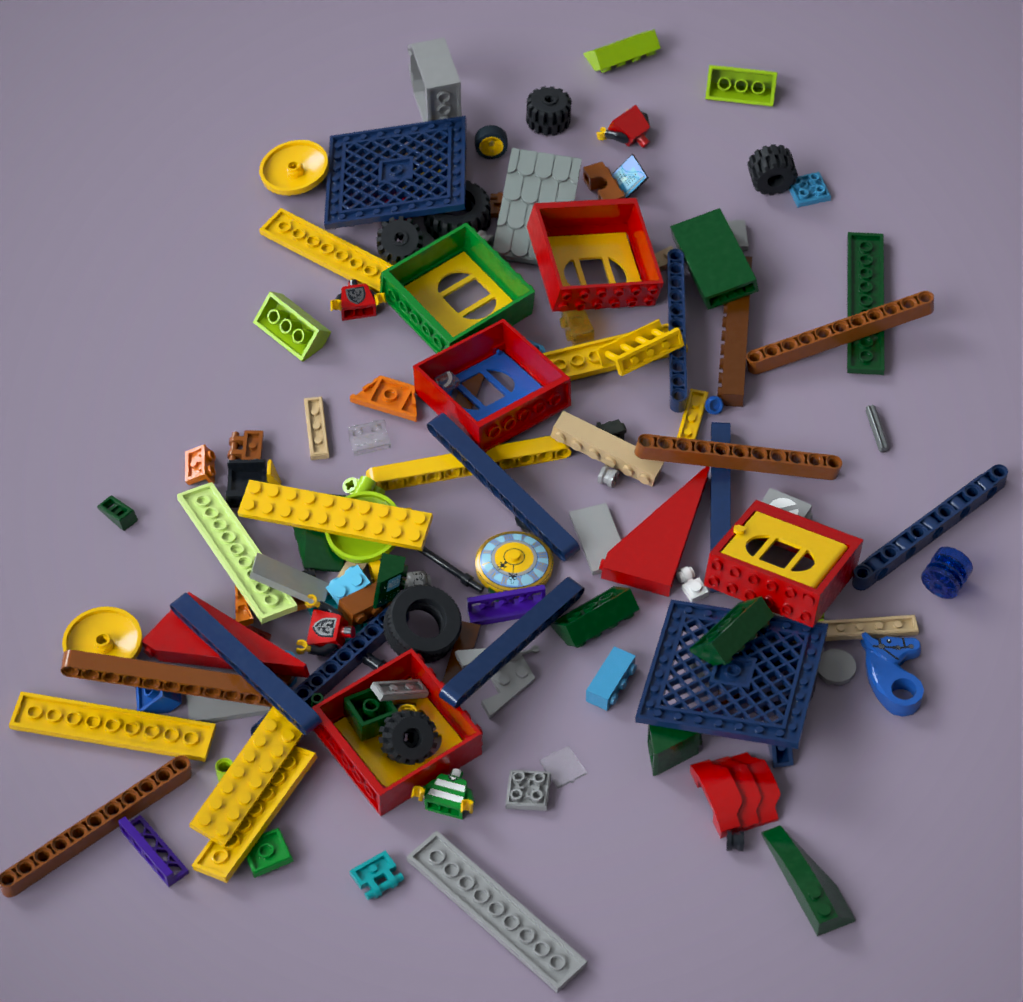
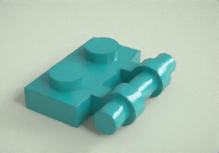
M386 850L349 870L350 876L360 890L367 886L371 889L364 893L367 900L380 897L382 892L389 888L394 889L398 886V883L404 880L402 873L395 876L392 874V872L397 870V866ZM383 877L386 878L385 882L377 885L376 881Z

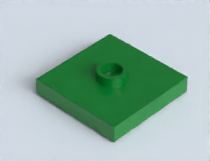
M279 827L262 834L246 856L254 878L294 862Z

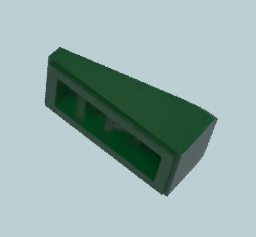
M112 495L97 506L106 517L123 531L138 521L134 510Z

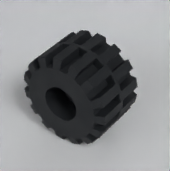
M544 86L541 89L536 88L533 90V93H530L527 99L526 123L529 124V128L531 130L535 129L534 132L537 134L543 133L544 136L548 134L554 136L557 135V132L563 133L564 128L568 129L571 121L572 102L569 94L563 92V89H555L553 86H550V88Z
M771 144L769 147L763 146L761 150L757 149L754 151V155H751L747 162L753 187L763 195L767 193L769 195L781 194L784 190H789L791 188L790 185H794L798 178L792 153L783 145L776 146V144Z
M399 216V220H395L394 217L389 218V223L384 222L382 229H378L377 232L378 254H380L382 260L393 265L422 249L423 234L420 231L419 225L417 223L413 224V220L410 218L407 221L404 220V216Z
M402 710V712L396 711L392 713V717H387L384 720L385 726H380L379 732L383 733L382 737H378L379 743H383V747H381L382 752L387 753V757L397 763L415 765V763L424 762V758H430L433 754L431 749H436L438 744L434 743V738H438V732L433 731V728L436 727L434 722H430L427 715L420 714L417 711ZM405 733L408 734L407 741L403 740L405 738Z

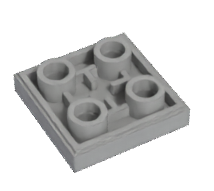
M510 770L505 803L506 809L547 811L551 772Z

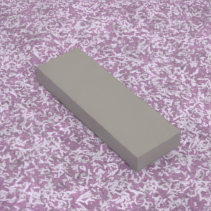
M420 679L373 682L370 686L380 701L427 698L429 691Z

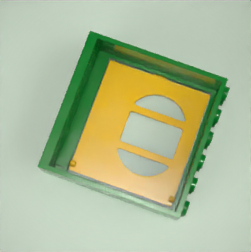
M467 222L381 272L380 293H385L387 303L435 353L502 319H505L513 326L533 314L534 288ZM454 273L470 274L444 291L438 292L439 283L446 276ZM477 280L490 294L461 312H456L444 298L471 281ZM496 300L495 309L488 316L481 319L464 318L488 302Z

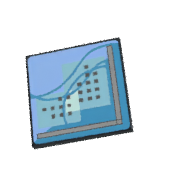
M634 154L611 174L613 179L617 180L620 190L624 191L626 198H629L649 178Z

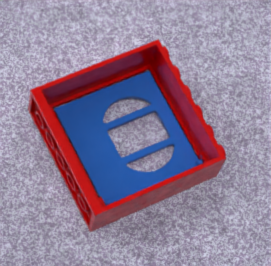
M505 319L413 365L415 393L438 415L441 413L447 415L484 452L571 406V378ZM488 371H498L508 375L514 381V390L510 392ZM447 372H450L452 374V381L447 387H444L443 385L448 381ZM481 373L505 397L485 406L462 383ZM455 388L458 389L478 409L472 410L461 407L452 398L453 390Z

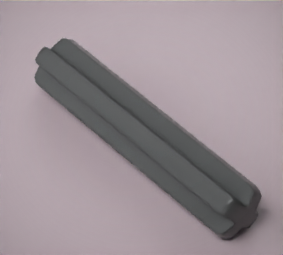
M868 405L866 407V414L878 450L886 452L888 451L889 444L876 406Z

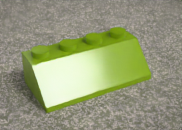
M655 29L584 52L583 54L595 71L601 70L603 73L611 70L610 66L616 65V67L626 65L627 60L631 59L632 62L640 60L641 55L646 54L647 57L656 54L655 50L661 49Z
M709 65L705 99L773 106L778 72Z
M277 292L268 293L253 321L255 325L301 361H305L323 348L331 334L329 329L288 297Z

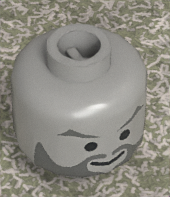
M424 570L408 572L404 590L407 587L409 588V586L419 584L431 585L430 574L427 575Z

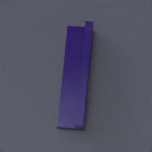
M545 585L467 598V612L470 623L487 625L520 619L546 596ZM481 603L480 605L472 606V604Z
M141 815L131 821L125 816L118 820L122 834L168 887L189 874V870ZM141 823L144 827L143 833H139L134 826ZM145 838L155 839V847H151ZM157 852L167 853V861H163ZM169 866L179 867L181 871L174 875Z

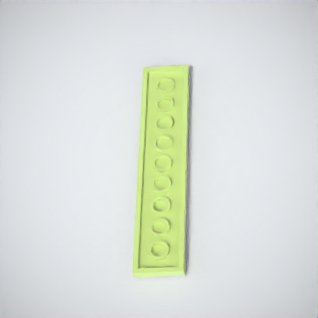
M212 482L177 494L179 503L261 624L298 611V606L292 596L249 578L257 552L262 553Z

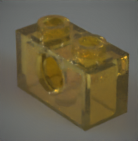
M585 309L582 311L562 312L561 318H559L560 326L562 329L565 328L566 339L568 342L571 341L572 346L594 341V329Z

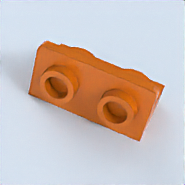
M205 444L185 451V482L188 485L205 479L209 483H215L216 456Z

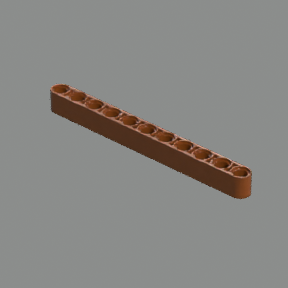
M922 291L751 350L746 356L747 369L751 374H760L930 315L934 311V295L930 291Z
M651 434L640 435L634 450L638 458L824 480L836 479L842 467V460L835 455Z
M66 650L63 653L61 673L68 677L267 707L273 706L242 676L237 674L78 650Z
M183 755L173 758L0 874L2 894L5 897L18 895L118 828V820L124 816L130 820L188 781L192 776L190 760Z

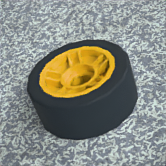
M488 125L479 129L475 134V149L481 157L495 159L501 157L507 151V134L502 128Z

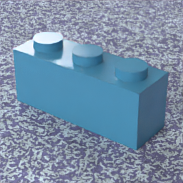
M614 646L588 686L586 702L608 711L611 704L615 705L620 690L625 689L628 677L636 671V656Z

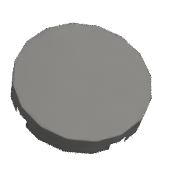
M830 649L822 653L817 673L821 680L827 684L832 685L833 683L839 686L849 683L854 678L856 661L851 654L840 649Z

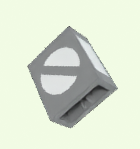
M773 488L768 490L762 500L764 503L810 520L813 518L811 504Z

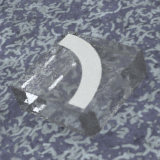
M450 370L434 378V381L445 392L460 386V380Z

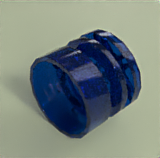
M948 546L940 547L932 557L931 562L923 570L921 580L924 586L934 595L944 599H953L958 595L963 584L972 574L973 565L970 559L961 551Z

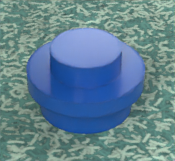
M711 396L705 401V409L709 414L716 415L723 410L724 405L721 398Z

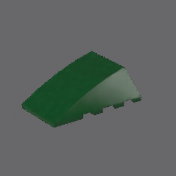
M330 494L335 496L346 497V495ZM293 527L304 570L311 568L317 571H341L346 560L340 558L332 551L324 532Z

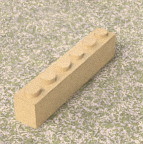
M565 411L561 413L553 426L551 438L557 442L566 444L572 449L606 464L610 468L617 469L624 475L639 480L642 484L652 487L662 471L664 461L638 458L634 453L635 445Z

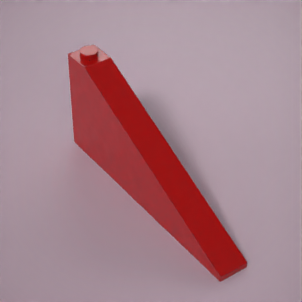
M704 467L608 551L606 558L601 559L599 570H602V579L669 597L708 480L710 467Z
M187 593L273 673L304 678L310 676L307 665L192 593ZM172 610L142 639L144 653L148 657H154L159 661L233 669L180 620Z

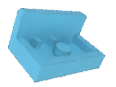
M357 564L356 566L349 567L341 577L331 580L326 589L338 605L339 599L370 585L371 582Z

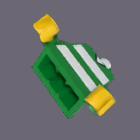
M456 768L452 769L450 776L439 774L436 779L431 780L423 787L414 786L411 794L412 798L419 797L421 802L424 798L425 810L458 819H463L465 810L470 811L472 814L475 805L472 790L468 788L467 781L462 779L463 772Z

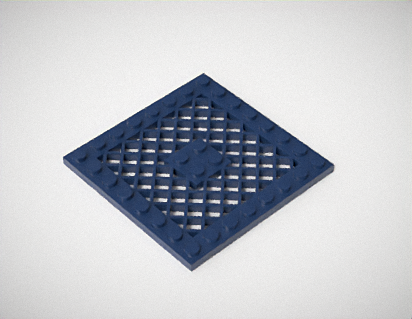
M466 116L330 136L329 170L327 173L324 216L325 230L389 221V218L392 217L397 220L399 216H404V219L466 210Z
M671 599L637 709L635 723L799 749L828 632V624L817 622L814 627H810L787 617L775 615L769 621L770 624L766 628L757 632L758 638L745 643L746 647L732 656L733 660L726 665L719 664L713 666L708 662L703 663L702 659L692 654L689 649L699 640L698 636L705 635L731 609ZM696 625L698 629L692 631L690 628ZM775 637L777 641L771 643L769 640ZM692 640L694 643L687 645L685 642ZM795 641L797 644L791 647L789 643ZM763 643L765 647L759 649L757 646ZM782 646L786 649V650H784V651H782V652H779V651L777 650L778 648H780V647H782ZM751 649L753 653L747 655L745 651ZM771 652L773 656L767 658L765 654ZM688 654L690 658H687L685 660L681 658L682 656ZM790 655L794 658V659H792V660H790V661H787V660L785 659L786 657H788V656H790ZM779 661L781 665L775 667L773 663ZM695 663L697 667L691 669L689 666ZM768 667L769 671L765 673L761 671V669ZM684 669L685 673L681 675L677 673V671ZM787 670L789 674L783 676L781 672ZM703 672L705 676L699 678L697 674ZM776 676L777 680L773 682L769 680V678ZM691 678L693 682L687 684L685 680ZM761 682H764L766 684L761 688L757 686V684ZM677 684L681 686L676 690H674V688L672 687ZM784 685L786 689L779 691L777 687ZM697 687L701 689V691L697 693L693 692V689ZM718 690L722 693L717 696H714L712 694L713 692ZM769 691H772L774 693L769 697L765 695V693ZM685 693L689 695L684 699L680 697V695H683ZM739 693L742 697L735 700L732 696ZM705 696H707V697L709 698V700H707V701H705V702H702V701L700 700L701 698H703V697H705ZM757 697H760L762 699L757 703L753 701V699ZM672 699H675L677 701L672 705L668 703V701ZM727 699L729 703L723 706L720 702ZM778 700L782 702V704L778 706H775L773 704V702ZM695 702L697 706L693 708H690L688 706L689 704ZM748 703L749 707L743 709L740 705ZM715 705L717 709L711 712L708 708ZM768 706L770 710L763 712L761 708ZM735 708L737 713L731 715L728 711ZM756 712L758 716L751 718L749 714ZM776 715L778 719L772 722L769 718Z

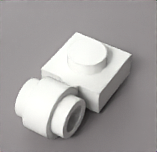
M685 566L678 570L676 577L680 583H685L682 585V590L691 603L709 596V591L703 585L701 579L698 577L693 580L695 572L692 567Z

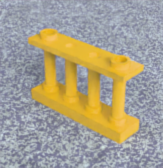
M657 319L597 348L596 351L601 366L614 361L618 374L623 376L685 345L679 328H674L665 333L663 332L660 320Z

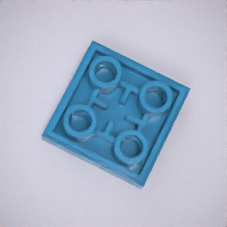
M820 172L798 176L796 183L790 185L789 191L797 208L831 201V195Z

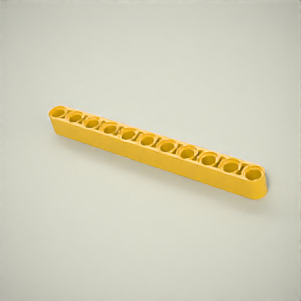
M551 436L500 444L485 453L505 470L565 459L572 452L570 446L557 442ZM451 453L372 467L365 473L366 477L373 479L376 482V486L385 491L473 475Z

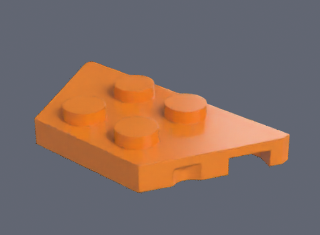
M380 375L372 383L362 387L361 392L356 395L353 393L350 396V402L411 421H417L414 385Z

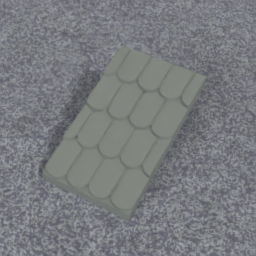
M512 148L493 249L504 260L538 265L527 229L534 203L575 201L582 163L581 158Z

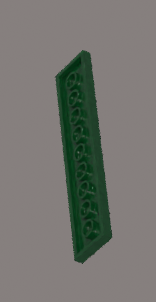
M848 232L847 317L884 305V234ZM884 331L847 343V373L884 375Z

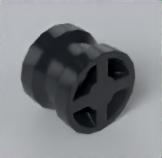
M727 830L726 851H731L732 849L744 851V831L736 833L732 830Z

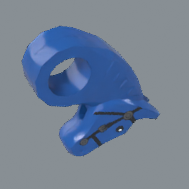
M862 633L863 640L860 643L866 652V673L876 698L893 715L901 717L913 715L920 709L924 687L921 680L900 666L905 661L916 659L920 656V641L916 638L890 636L874 639L868 633ZM898 689L907 690L913 695V698L899 699L892 692Z

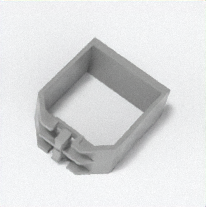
M445 37L409 44V73L413 93L423 122L462 116L461 82Z

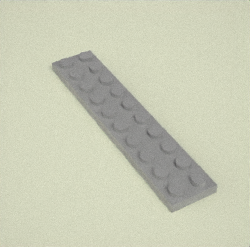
M438 831L434 832L407 856V861L556 993L587 966V961Z

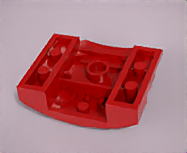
M748 752L732 757L727 756L714 761L708 759L690 765V773L697 788L702 787L711 806L713 823L720 839L727 836V830L738 833L739 831H746L779 820L775 807L781 792L765 760L751 757Z

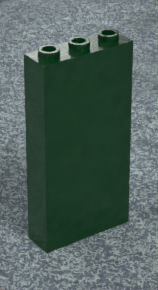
M720 208L670 226L672 238L677 248L684 254V263L707 310L759 291L757 279Z

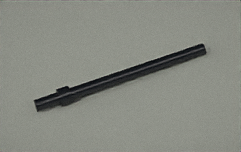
M425 546L423 551L417 550L460 579V582L466 587L470 586L479 593L484 591L485 587L475 581L473 576L463 573Z

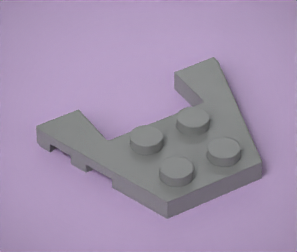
M486 648L455 651V657L463 669ZM521 652L491 678L498 694L481 702L488 718L490 719L495 716L497 711L501 708L503 709L515 696L517 697L535 681V677Z

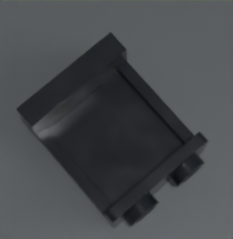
M235 459L227 461L228 483L226 503L230 508L240 507L249 480L266 483L267 469L265 459Z

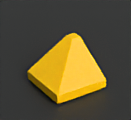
M269 459L267 464V481L270 484L281 485V480L272 459Z

